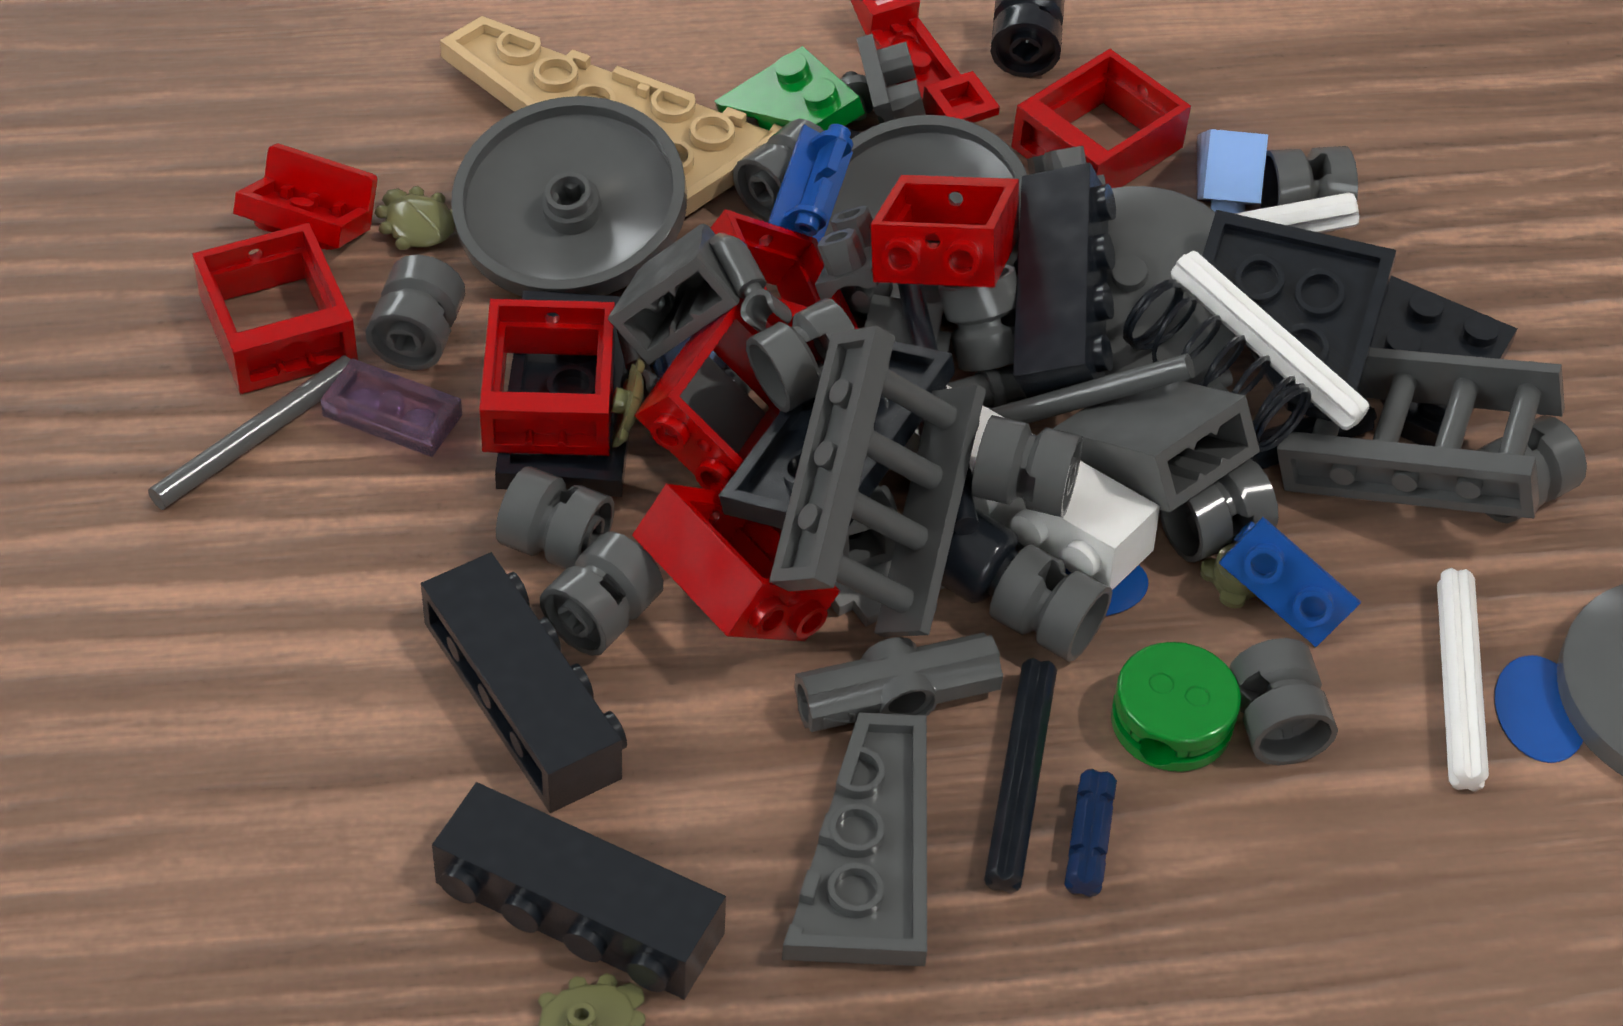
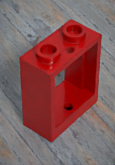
M1108 49L1017 105L1011 147L1026 159L1044 155V153L1049 151L1083 146L1086 163H1091L1096 174H1104L1105 183L1109 184L1111 188L1123 187L1183 148L1191 105L1112 49ZM1103 103L1140 129V131L1110 150H1106L1071 124Z
M901 175L871 223L873 282L995 288L1019 238V179ZM952 192L960 193L963 201L960 203L953 202L950 194ZM927 240L940 241V243H929Z
M727 209L721 213L710 227L715 234L725 233L734 236L747 245L767 281L766 283L777 287L782 298L778 299L791 310L792 319L787 324L788 326L792 327L793 316L796 313L821 300L815 283L825 265L817 247L819 243L816 238ZM837 290L832 298L829 299L834 300L849 317L855 329H859L841 290ZM774 312L767 319L771 326L778 322L785 323Z
M310 223L192 253L199 296L240 395L316 374L342 356L349 357L353 363L358 362L354 320ZM259 249L258 252L249 254L251 250ZM302 279L306 280L319 311L237 332L224 300Z
M740 298L736 306L690 337L634 414L650 431L653 439L660 446L669 450L690 470L704 489L722 491L780 413V410L763 391L749 362L746 341L759 332L741 317V307L745 300ZM766 321V329H767V328L771 327V325ZM712 351L770 407L738 454L680 397Z
M490 299L479 408L482 452L609 456L615 327L608 320V317L615 307V302ZM556 313L558 316H549L547 314ZM507 353L597 355L595 394L504 392Z
M666 483L632 536L727 637L805 642L808 637L816 633L823 626L828 616L827 610L840 593L836 586L826 589L787 591L769 582L782 532L779 528L725 515L719 499L721 491Z

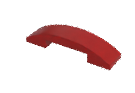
M851 0L865 34H873L877 50L907 42L916 78L896 83V85L917 80L926 115L954 117L972 123L999 115L1000 106L974 71L960 74L919 19L920 0Z

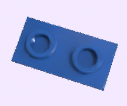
M805 124L801 127L768 223L814 237L818 243L820 242L821 238L825 235L853 154V142L850 139L851 131L841 124H831L828 130L821 133Z
M1264 517L1256 524L1252 521L1248 522L1236 535L1234 540L1237 543L1219 561L1222 567L1315 647L1361 604L1358 598Z

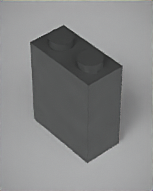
M1184 381L1086 407L1053 428L1083 436L1080 461L1158 504L1160 510L1172 512L1260 452L1245 395Z

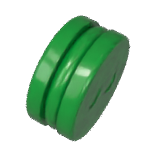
M1163 642L1147 646L1133 654L1123 665L1119 673L1111 707V723L1114 733L1126 751L1151 767L1175 772L1202 768L1218 759L1231 741L1241 705L1240 687L1230 668L1219 657L1206 649L1182 642Z

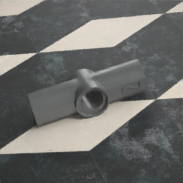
M984 632L916 647V644L909 638L893 637L879 641L871 646L862 655L860 660L796 673L794 689L805 729L809 728L811 732L854 723L859 712L928 716L939 703L1001 690L1003 673L997 645L992 635L987 636Z

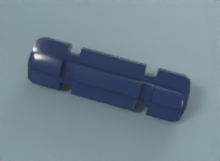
M1087 769L1080 775L1068 854L1069 859L1064 882L1066 889L1072 894L1082 893L1092 897L1098 895L1102 890L1106 867L1105 859L1108 852L1113 815V800L1115 799L1117 784L1114 775L1108 771L1098 772L1094 769Z

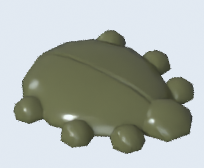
M414 186L409 190L408 194L399 188L388 190L382 199L385 205L377 206L374 214L378 218H386L385 222L380 223L378 231L382 234H392L397 239L395 242L397 249L406 250L410 247H429L445 241L455 230L452 208L449 209L444 204L446 198L442 193H434L431 197L424 196V190L421 187Z
M639 358L636 365L632 364L628 379L624 381L623 388L616 387L612 397L610 412L615 413L613 420L615 424L611 434V439H613L612 447H618L627 441L628 432L637 419L634 414L643 401L644 381L641 373L645 369V364Z
M609 973L600 976L597 984L588 985L584 977L575 976L569 980V988L561 991L557 996L551 992L540 995L538 1003L542 1007L539 1026H644L646 1023L645 1014L636 1010L645 1001L643 988L631 982L616 987L617 979Z

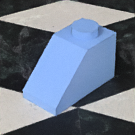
M1210 129L1198 134L1197 200L1211 201L1210 209L1214 212L1220 210L1233 214L1245 212L1246 204H1261L1268 134Z

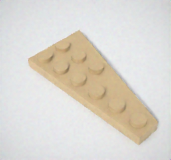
M484 16L477 18L440 40L441 57L514 112L531 104L549 99L587 96L623 103L654 120L673 141L683 164L687 186L685 217L735 185L733 169L737 162L759 145L767 143L768 139L782 128L774 124L769 131L746 122L747 114L736 109L727 107L721 113L696 104L695 96L690 92L619 66L612 72L591 65L589 55L572 49L567 55L542 47L540 37Z

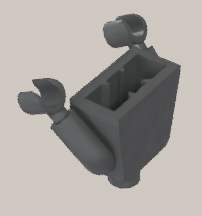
M700 224L647 261L637 271L610 313L608 320L617 330L626 369L630 371L632 364L636 365L638 358L643 360L645 364V369L641 373L644 381L642 403L661 378L653 374L651 366L655 364L656 359L736 306L740 298L745 299L741 307V317L758 332L766 329V321L773 312L785 323L789 324L791 322V310L771 292L764 289L767 281L751 251L739 238L725 233L715 234L708 225Z

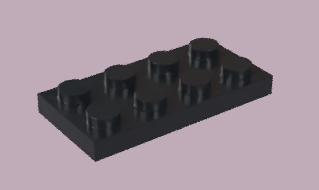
M523 290L522 299L615 302V305L621 298L620 296ZM556 313L547 314L549 316H558ZM616 328L613 394L616 387L623 388L624 381L628 379L630 372L625 367ZM513 353L508 392L595 394L597 355ZM612 412L609 456L498 453L495 469L496 489L507 490L517 473L524 467L531 466L563 478L566 490H569L574 485H582L608 496L622 497L629 435L626 442L618 447H612L613 439H611V434L615 424L613 422L615 413Z
M894 341L889 361L890 370L930 393L943 390L955 374L952 353ZM881 395L874 422V430L905 446L923 418ZM815 398L787 413L780 411L719 494L722 510L725 515L783 529ZM866 456L858 488L859 492L870 497L889 468Z

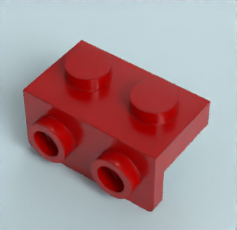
M276 143L268 148L264 178L235 193L233 214L253 220L256 227L268 232L310 223L320 248L334 250L371 229L378 179L373 173Z

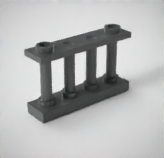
M871 326L831 334L769 582L787 591L834 588L835 582H838L881 603L875 634L883 638L929 635L937 608V599L973 444L979 427L986 389L976 384L932 391V393L926 391L889 369L895 336L878 326ZM881 395L925 420L917 453L874 430V422ZM866 456L911 480L903 515L859 492L858 488ZM851 519L896 541L888 577L843 555Z
M1370 348L1358 393L1363 398L1385 400L1373 440L1339 437L1337 435L1340 427L1336 423L1317 418L1311 434L1291 432L1277 447L1284 491L1534 519L1540 500L1536 457L1524 455L1536 414L1563 416L1565 403L1562 364ZM1411 402L1447 406L1435 446L1398 443ZM1473 408L1510 412L1498 453L1461 449Z

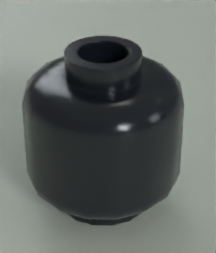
M976 509L979 528L976 532L968 535H958L953 531L941 582L943 587L970 603L982 602L989 596L993 598L1002 575L1018 554L1017 534L1012 529Z

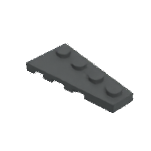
M859 712L836 781V790L819 833L818 845L799 894V903L783 943L782 960L925 966L927 957V716Z

